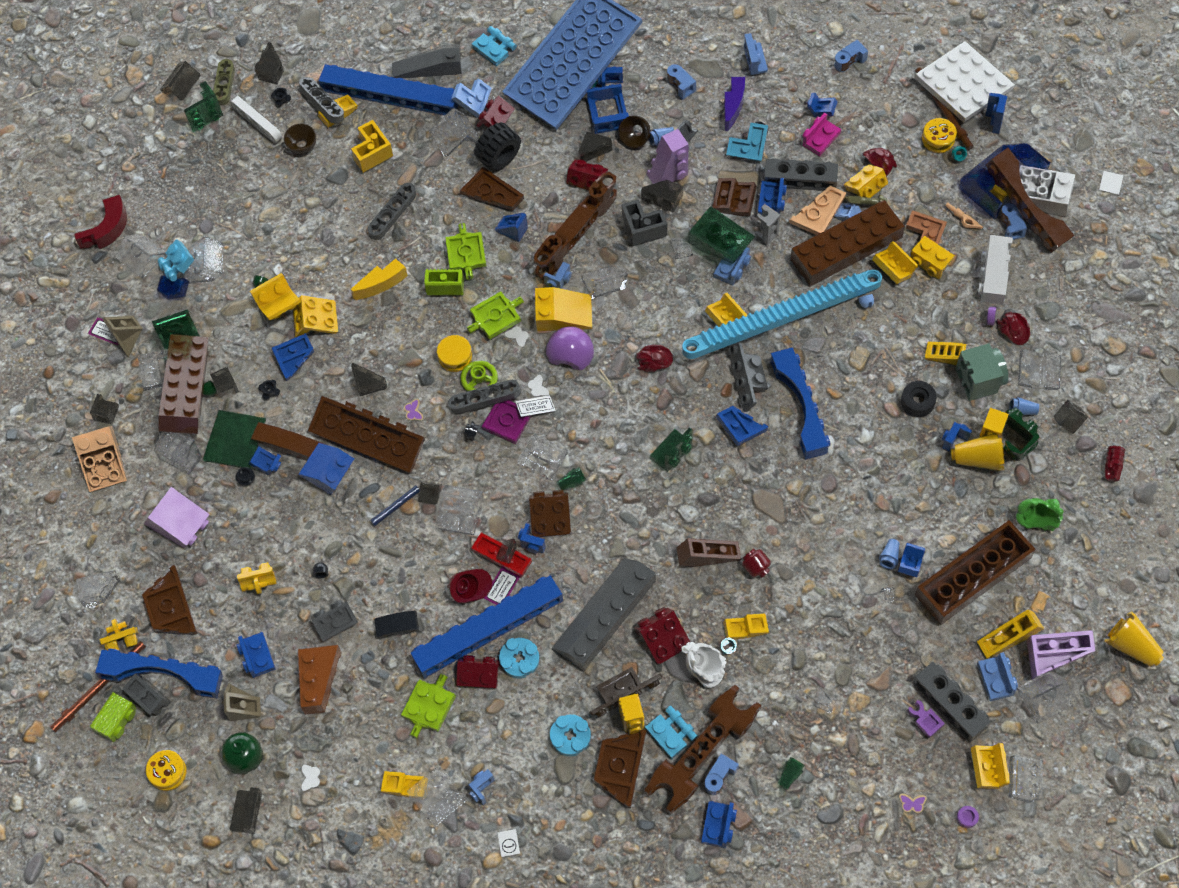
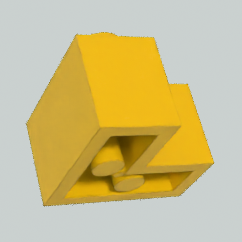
M374 120L358 127L362 143L351 148L355 163L364 173L393 157L390 142Z

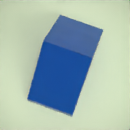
M518 213L503 216L495 231L520 242L528 229L526 214Z

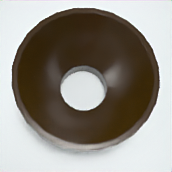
M628 116L619 126L620 139L628 147L639 148L645 145L650 138V125L641 116ZM635 125L641 126V135L634 133Z
M295 124L285 132L284 143L293 153H306L315 146L316 133L307 124ZM299 141L307 142L304 147L297 146Z

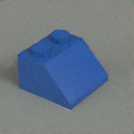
M318 443L298 475L332 495L355 458L339 448Z

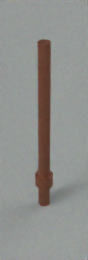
M140 641L129 652L139 654L146 646ZM100 679L69 709L66 708L61 713L62 716L50 728L56 733L67 721L70 722L75 717L74 715L110 680Z

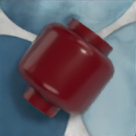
M753 548L742 558L744 560L742 567L752 578L757 576L762 578L770 572L768 567L771 565V560L761 549L755 550Z

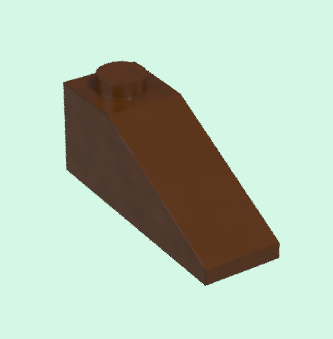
M687 538L676 547L679 566L698 567L735 562L742 559L738 541Z

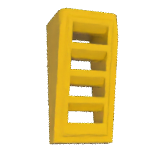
M928 341L925 360L957 365L960 352L966 350V344ZM932 348H936L935 354H931ZM940 349L943 350V355H939Z

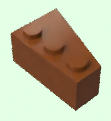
M338 645L298 649L301 709L305 715L324 713L326 710L332 682L337 671V664L342 654Z

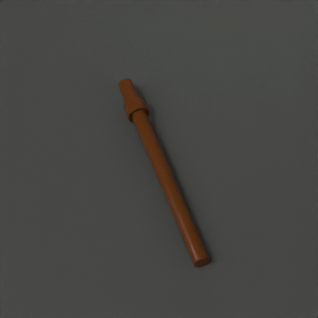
M917 68L915 72L918 73L922 68ZM930 93L946 119L956 127V137L958 140L963 142L967 150H971L974 146L967 137L968 133L966 130L961 128L951 111Z

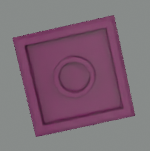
M507 400L496 403L483 423L482 430L516 444L532 415L521 417L517 404Z

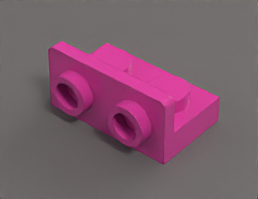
M824 113L821 117L815 119L810 129L807 128L802 135V146L820 157L839 136L841 129L829 122L827 114Z

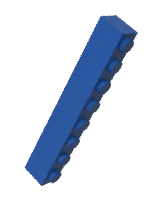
M325 64L319 78V85L327 93L343 96L348 94L353 98L449 117H455L459 105L451 99L455 90L453 88L439 87L434 84L429 85L403 78H393L387 75L373 74L368 71L362 72L352 68L347 69Z
M551 575L541 577L532 586L521 588L514 596L505 597L496 606H489L478 616L473 615L465 623L451 627L449 632L433 637L431 642L425 645H418L411 652L412 659L425 679L463 658L464 655L470 654L563 602V595Z

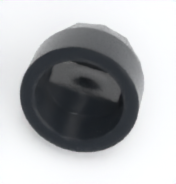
M323 562L316 563L313 567V577L318 579L328 577L327 565Z

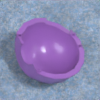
M563 327L554 332L546 345V355L551 364H567L573 369L583 370L590 364L594 356V346L590 336L582 329Z

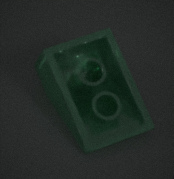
M710 206L689 231L687 242L706 254L734 263L755 236Z
M188 309L152 321V325L165 351H168L170 334L200 337L194 317Z

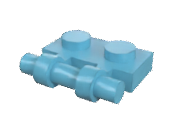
M490 26L487 32L491 35L488 37L483 33L472 43V48L495 66H498L509 56L506 50L510 48L513 51L517 45L513 43L510 37H505L498 28L495 29ZM499 40L502 44L498 45L495 41Z
M176 239L165 252L168 257L166 259L163 257L158 259V266L164 271L167 279L176 281L177 274L179 272L184 274L195 259L184 244Z
M669 706L665 711L670 717L665 720L660 714L645 726V730L672 760L687 747L683 740L685 737L688 736L691 741H694L698 735L693 731L694 728L691 724H687L683 720L682 714L678 710L675 711L672 706ZM676 723L681 728V731L677 733L671 725Z

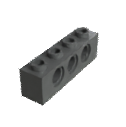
M776 158L766 159L764 181L780 183V178H784L783 185H787L788 189L824 191L829 186L837 187V163L779 160Z
M932 662L915 676L913 684L969 743L988 728L991 721L987 713L979 710L974 705V700L960 690V686L955 680H950L947 677L945 670L940 665ZM934 683H941L943 689H937ZM948 698H955L958 703L951 704ZM962 713H969L972 719L964 718Z

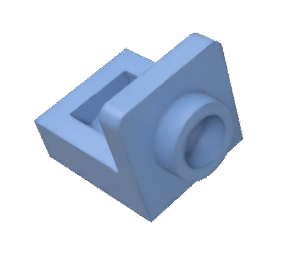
M563 262L555 276L545 273L544 284L547 287L562 289L565 282L568 283L572 275L570 264Z
M489 769L476 774L473 778L474 781L469 784L471 790L469 795L476 803L480 801L482 805L486 803V800L481 791L495 781Z

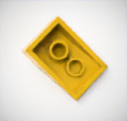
M555 287L535 288L537 331H556L563 327L592 329L591 295Z

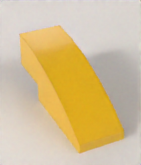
M396 258L383 270L376 266L351 288L353 299L368 298L397 285L408 276L406 267Z

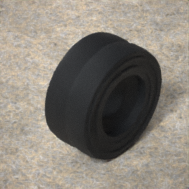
M924 381L909 383L904 388L901 396L903 410L913 417L927 416L935 407L937 400L935 389ZM920 395L924 398V401L917 403L913 397Z

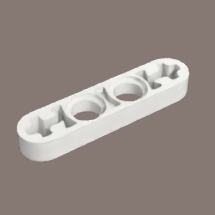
M239 96L230 101L231 106L238 114L273 143H277L282 138V134L274 125Z

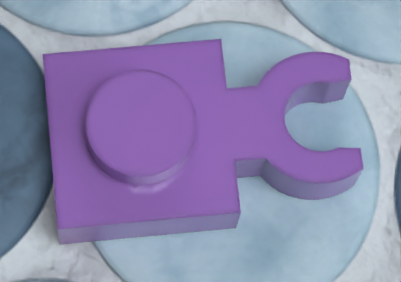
M917 700L915 705L919 710L914 711L909 707L907 711L912 717L918 718L915 724L930 738L945 723L931 708L926 712L923 703Z

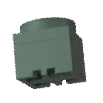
M988 343L960 352L955 370L959 379H963L962 386H967L965 393L969 401L996 394L1000 386L1008 383L1007 365L998 348L992 349Z

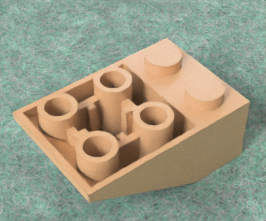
M112 426L72 437L89 492L127 481Z

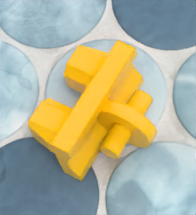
M268 562L260 564L259 570L252 571L249 567L241 568L240 574L237 575L242 592L256 589L257 594H262L261 588L277 584L273 568L270 567Z
M113 619L111 620L112 626L107 627L106 631L107 633L115 632V634L99 639L101 645H105L106 650L112 648L120 651L117 640L124 638L127 648L138 644L136 634L139 632L137 627L121 631L120 629L127 627L126 622L118 624L117 620Z

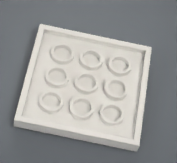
M966 42L961 43L916 73L914 78L962 122H966L987 107L989 93L1005 95L1015 85Z

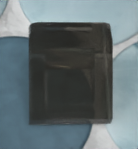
M427 481L421 482L418 502L438 504L442 484Z
M512 538L502 543L496 557L497 560L508 564L511 562L517 548L515 539Z

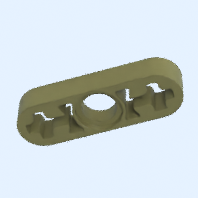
M229 59L221 60L217 67L213 98L218 105H226L231 97L235 68L233 62ZM221 80H228V83L225 85L219 84Z

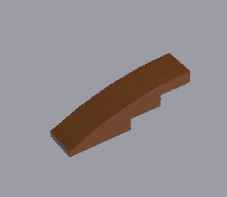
M258 422L251 440L286 455L289 453L303 460L309 459L318 443H321L295 432Z

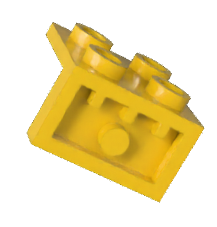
M282 273L249 291L258 308L268 320L279 318L282 313L295 309L301 303V300L291 290Z
M304 295L299 297L301 303L293 309L295 338L305 333L307 334L310 330L333 334L338 332L336 302L334 300Z

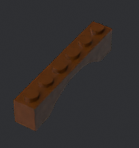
M1009 148L999 153L986 164L988 172L995 177L999 187L1007 193L1011 203L1016 205L1021 216L1028 221L1032 231L1040 237L1046 249H1049L1052 253L1074 237V234L1064 221L1044 213L1029 198L1021 182L1019 161Z

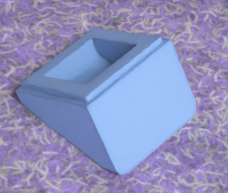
M842 203L835 214V218L845 221L862 211L858 204Z

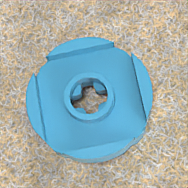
M511 638L501 648L499 661L502 669L508 676L521 679L536 671L539 666L540 656L537 646L532 641L525 638ZM522 654L525 659L520 660V663L516 662L515 655Z
M577 715L559 716L551 727L550 740L558 753L572 757L588 748L591 741V731L587 721ZM573 731V734H576V737H572L571 740H567L568 738L565 735V733Z

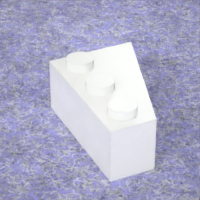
M990 235L986 251H982L981 262L984 263V266L980 268L979 278H982V283H979L978 294H981L980 302L1003 304L1012 237Z

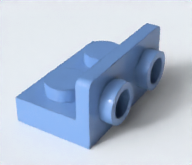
M751 33L744 34L743 47L750 74L766 73L768 68L761 43H756Z
M729 245L713 277L734 285L736 280L741 279L743 267L748 266L751 260L749 255L750 248L746 247L742 251Z
M1004 652L999 653L998 657L978 661L977 665L990 702L1014 696L1018 683L1015 676L1012 677L1010 671L1011 663L1009 658L1005 657Z

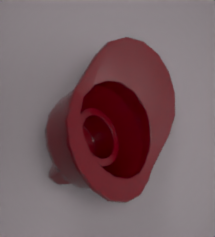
M472 569L454 574L447 588L450 590L454 601L466 603L486 597L490 593L493 581L487 571Z

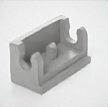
M764 204L761 207L762 215L757 214V218L761 221L760 227L764 231L763 234L756 231V236L768 246L779 234L781 215Z

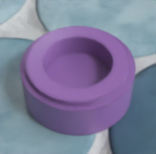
M996 307L988 308L987 325L994 326Z
M964 806L957 813V821L964 828L974 827L979 820L977 810L971 806Z

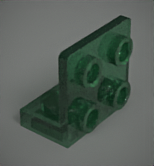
M206 81L200 84L202 90L200 94L203 99L184 109L193 132L202 129L207 124L223 116L218 99Z
M689 427L683 435L674 429L650 455V459L667 472L672 467L675 468L680 463V458L684 454L687 455L693 448V429Z

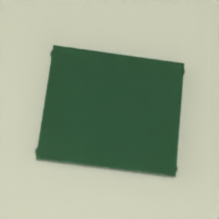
M218 410L203 461L238 468H251L252 466L248 463L259 443L251 440L258 422L265 424L266 418Z

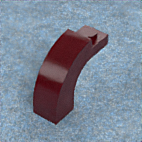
M120 195L103 200L105 217L99 225L74 234L80 249L89 248L95 244L98 245L99 249L105 248L122 234L127 222V212Z

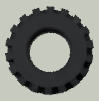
M496 123L485 130L475 144L474 156L489 170H501L517 155L521 146V138L505 123Z

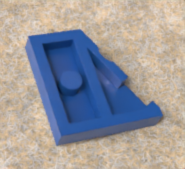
M306 333L272 347L286 381L296 373L314 352Z
M734 406L716 415L719 423L737 446L768 430L766 424L760 425L753 421L752 416L742 413L741 410Z

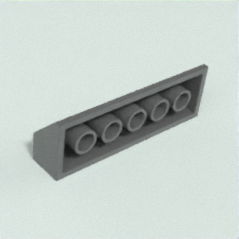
M624 558L554 644L552 650L584 672L656 582V573L639 561Z

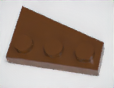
M484 167L460 189L461 195L511 211L524 200L522 193Z

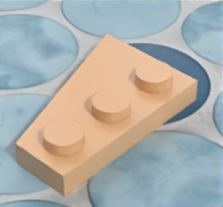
M829 186L811 204L801 209L799 214L790 218L789 223L815 235L826 231L844 201L846 192Z

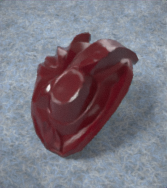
M879 147L863 152L865 158L872 165L884 169L886 177L891 172L893 166L897 167L894 156L889 150Z
M1009 311L1005 313V317H1002V320L997 319L1000 333L1005 334L1010 341L1016 345H1023L1028 342L1031 335L1030 327L1022 314Z
M647 345L639 353H636V359L640 364V367H637V369L645 372H655L657 369L668 368L673 363V354L662 345Z

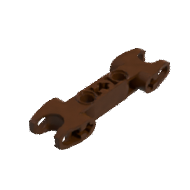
M611 172L602 174L590 186L589 195L576 207L556 231L555 235L549 236L541 244L534 255V264H537L535 270L536 277L544 281V274L539 273L543 267H548V274L553 275L562 265L564 256L576 245L597 217L603 216L617 197V189H614L616 175ZM605 178L613 180L609 186L603 184Z
M737 685L732 686L720 695L711 705L708 713L715 719L674 766L667 759L663 761L655 770L653 777L645 788L644 793L647 796L652 795L660 788H666L672 792L673 798L666 808L670 815L687 803L697 791L699 785L691 779L732 732L738 738L743 737L760 711L762 705L758 702L754 703L747 710H740L734 706L733 700L739 692ZM714 730H718L722 733V735L720 737H714L712 736L711 732ZM706 746V747H707V751H706V750H702L701 753L699 754L700 747H701V748H704V747ZM693 761L696 765L693 768H688L685 766V762Z

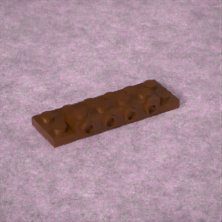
M321 397L309 426V432L412 473L426 437L406 430L407 426L396 422V425L389 423L390 419L382 415L379 418L372 416L373 412L363 408L362 411L355 409L357 405L346 401L344 405L327 397Z

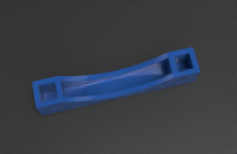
M793 347L771 353L770 363L775 377L792 389L802 405L804 428L800 435L799 444L805 460L827 454L828 447L831 445L828 435L824 434L823 420L818 418V407L816 402H813L811 399L812 390L810 386L806 385V374L799 366L800 357L798 353L795 354Z
M112 648L101 650L95 672L99 679L116 682L131 677L135 673H163L183 681L199 696L216 699L218 698L223 678L221 670L216 666L208 665L207 667H202L194 662L184 664L179 663L176 659L160 660L157 656L148 655V657H143L135 652L125 654Z

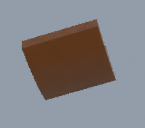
M719 178L712 209L725 214L750 216L756 191L755 182H737L736 178Z

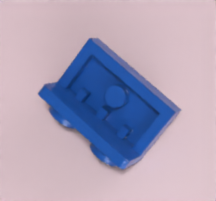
M780 178V183L761 182L758 205L759 214L762 215L761 207L764 204L779 214L780 211H784L785 200H782V196L786 195L787 185H783L784 178Z

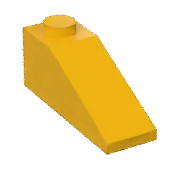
M1027 609L979 639L977 643L986 658L989 659L1025 641L1031 635L1044 630V627L1036 614Z

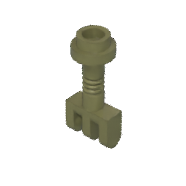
M879 195L878 198L845 197L846 203L875 205L883 200L887 202V198L883 195Z

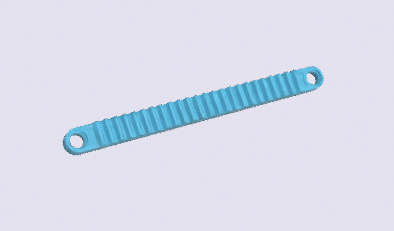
M868 270L857 275L854 273L852 277L848 275L844 280L843 278L839 282L835 280L831 285L830 283L826 287L822 285L819 289L815 288L812 292L809 290L806 294L801 293L799 297L796 295L793 299L788 298L786 302L783 300L780 304L775 303L773 307L770 305L767 309L762 308L760 312L756 310L754 314L749 313L747 317L743 315L739 320L735 318L734 322L730 320L726 325L722 323L720 327L709 328L707 332L702 331L699 335L685 340L682 345V354L688 359H695L873 291L881 286L882 274L877 270ZM874 277L877 279V281L871 282L868 280V278ZM689 346H694L696 350L688 351L686 348Z

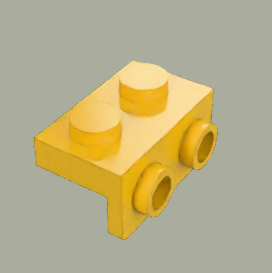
M868 164L855 176L851 177L844 184V187L847 191L855 193L860 197L871 198L888 184L884 169Z
M926 236L917 243L910 254V257L918 264V267H921L930 276L937 279L942 277L943 271L953 261L955 256Z
M894 241L889 244L886 250L875 254L872 259L896 284L911 278L918 267V264Z
M724 293L720 301L708 305L705 309V312L718 327L722 323L726 325L730 320L734 322L735 318L739 320L743 315L747 317V314L728 293Z
M998 743L994 746L975 745L971 747L977 788L999 789L1010 783L1003 743Z

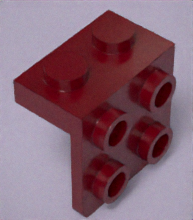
M665 607L654 612L655 615L652 617L641 619L637 622L638 625L633 627L636 634L643 637L655 662L658 664L682 651L681 647L686 646L690 642L674 610Z

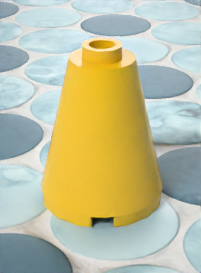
M993 433L956 444L955 449H951L952 460H956V464L1004 471V465H1001L1005 464L1002 433L1001 435Z
M1132 611L1128 612L1126 615L1129 617L1126 620L1121 618L1108 633L1110 639H1105V642L1148 666H1157L1164 659L1162 656L1164 651L1136 614Z

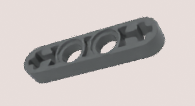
M310 77L300 79V92L331 123H341L344 120V110L314 79Z
M404 183L372 220L368 226L370 238L379 240L384 237L415 199L416 188L413 184ZM395 202H401L402 206L399 208L393 207V204ZM384 215L392 216L388 221L382 219Z
M507 380L456 394L449 399L448 405L453 413L460 414L517 398L521 393V388L516 380ZM492 391H498L496 397H489ZM474 396H480L478 402H471Z

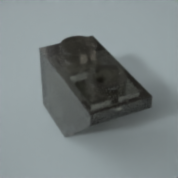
M268 42L266 48L262 50L259 62L255 65V72L258 80L278 85L284 70L272 43Z
M669 180L654 183L641 189V200L673 213L683 197V186Z

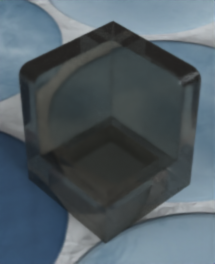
M228 367L210 374L219 393L231 388L234 389L235 393L239 392Z
M97 394L90 414L94 421L112 425L119 409V404L105 401L101 394Z
M1067 400L1053 416L1059 426L1072 434L1088 418L1084 410L1070 400Z

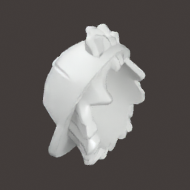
M688 642L686 646L681 647L682 652L686 654L685 664L691 675L696 677L706 688L715 687L720 683L725 674L723 668H725L727 662L718 649L704 643L695 644L693 642Z

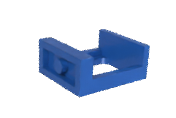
M611 84L599 88L594 87L587 91V102L595 134L619 130L621 122L629 116L628 112H626L622 95V85ZM615 99L619 114L598 117L595 103L601 100Z

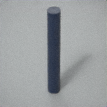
M415 485L372 518L370 522L373 526H376L419 493L420 489Z

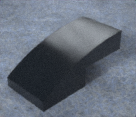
M415 610L389 614L374 619L376 637L379 639L395 634L405 635L419 630L417 611Z

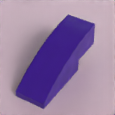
M731 77V91L725 92V131L731 129L740 114L745 93V77Z

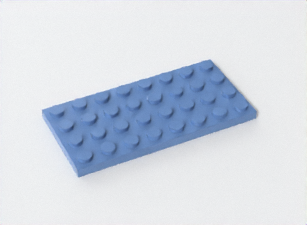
M575 0L502 91L503 94L557 130L643 22L642 19L613 0Z

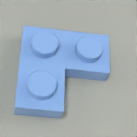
M480 79L474 81L471 90L462 83L456 85L451 99L478 118L485 109L492 88Z

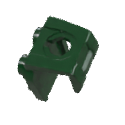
M1015 407L1005 412L1009 414L1006 424L1029 443L1020 451L1006 440L1004 449L1008 456L1020 461L1038 446L1039 435L1037 429L1039 427L1032 420L1024 422L1022 420L1023 413Z

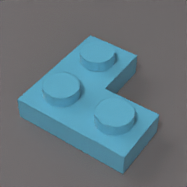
M750 122L747 140L729 137L726 155L762 162L768 125Z

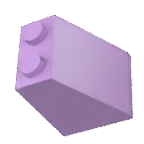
M171 487L146 519L144 525L185 548L187 544L191 546L198 537L195 535L198 529L203 530L208 524L207 517L210 514Z

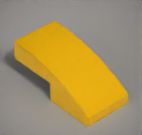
M348 94L334 100L344 110V118L358 108V105ZM318 111V117L327 128L334 125V123H331Z
M765 613L749 614L744 618H731L723 621L726 638L737 640L769 633Z
M384 771L381 792L425 799L428 778L425 776L406 775L402 772Z

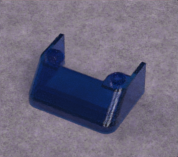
M1017 143L1000 146L960 180L959 187L961 191L994 220L998 217L1002 202L990 192L994 188L995 179L988 172L986 164L999 153L1009 148L1014 156L1025 166L1048 170L1050 162L1029 144Z

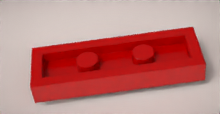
M482 532L471 547V550L476 554L520 577H523L532 563L531 558Z

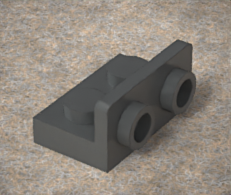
M340 599L331 604V609L327 611L321 609L313 614L314 618L311 619V622L322 642L358 623L347 601L342 602Z

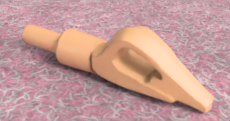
M949 203L945 205L954 212L953 215L962 220L964 228H983V226L979 225L977 221L965 214L961 209H956Z

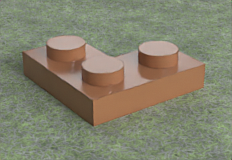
M912 210L906 224V229L922 234L921 239L926 236L939 245L947 222Z

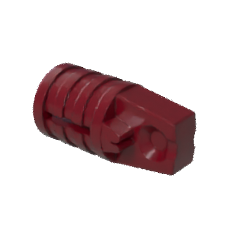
M1109 446L1105 463V479L1108 482H1117L1123 469L1125 449L1121 446Z

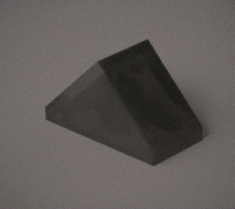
M586 131L578 151L579 160L587 162L612 151L611 138Z
M355 363L351 364L360 396L387 388L385 377Z

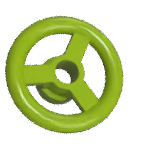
M473 361L464 367L460 380L465 390L471 391L475 389L474 387L478 383L483 381L490 382L489 385L496 384L498 374L492 364L486 361ZM484 367L488 368L491 371L492 376L486 375V370ZM471 369L472 381L468 384L466 375Z

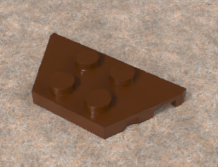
M173 565L163 578H158L154 585L142 594L154 632L198 634L177 568Z
M644 729L638 733L624 734L618 738L602 740L594 776V782L630 809L646 737V730Z

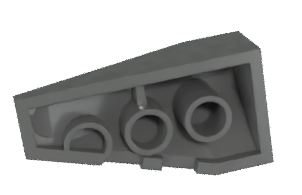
M460 44L442 45L392 63L393 78L462 74Z

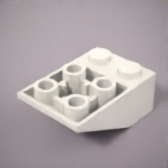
M1020 165L1021 182L1032 202L1048 214L1066 217L1074 187L1075 174Z

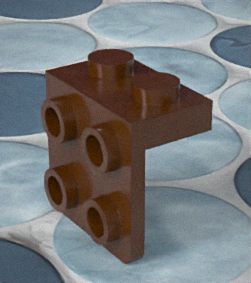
M553 490L552 494H545V491L533 492V495L529 496L533 536L566 535L571 532L568 492L564 493V490Z

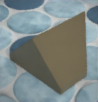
M134 316L104 317L103 321L110 334L129 358L143 328Z
M228 683L224 691V713L230 721L261 717L260 697L252 696Z

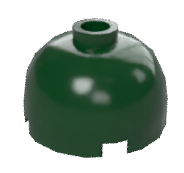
M246 732L230 735L221 747L222 762L234 774H248L253 769L255 770L262 761L263 750L260 742L253 735Z

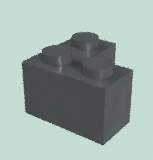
M639 199L621 204L622 218L632 245L667 236L668 224L662 209L644 214Z

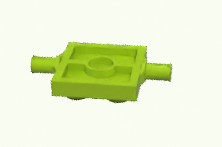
M460 223L458 225L459 234L445 237L450 270H465L466 279L469 280V273L470 279L474 278L472 269L486 267L482 233H469L466 231V224L462 223V229Z
M500 291L470 309V313L476 322L466 327L468 332L471 334L480 328L489 339L494 338L521 322L515 307L521 305L524 301L521 296L510 301Z
M440 674L436 684L418 680L401 714L402 718L410 720L415 724L409 734L411 737L417 739L422 728L439 732L456 698L454 693L443 688L448 678L446 675Z

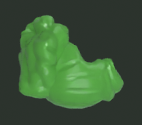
M1026 499L1018 505L1016 520L1021 526L1028 529L1042 528L1044 531H1054L1056 528H1059L1060 522L1063 520L1062 515L1064 511L1060 508L1057 499Z

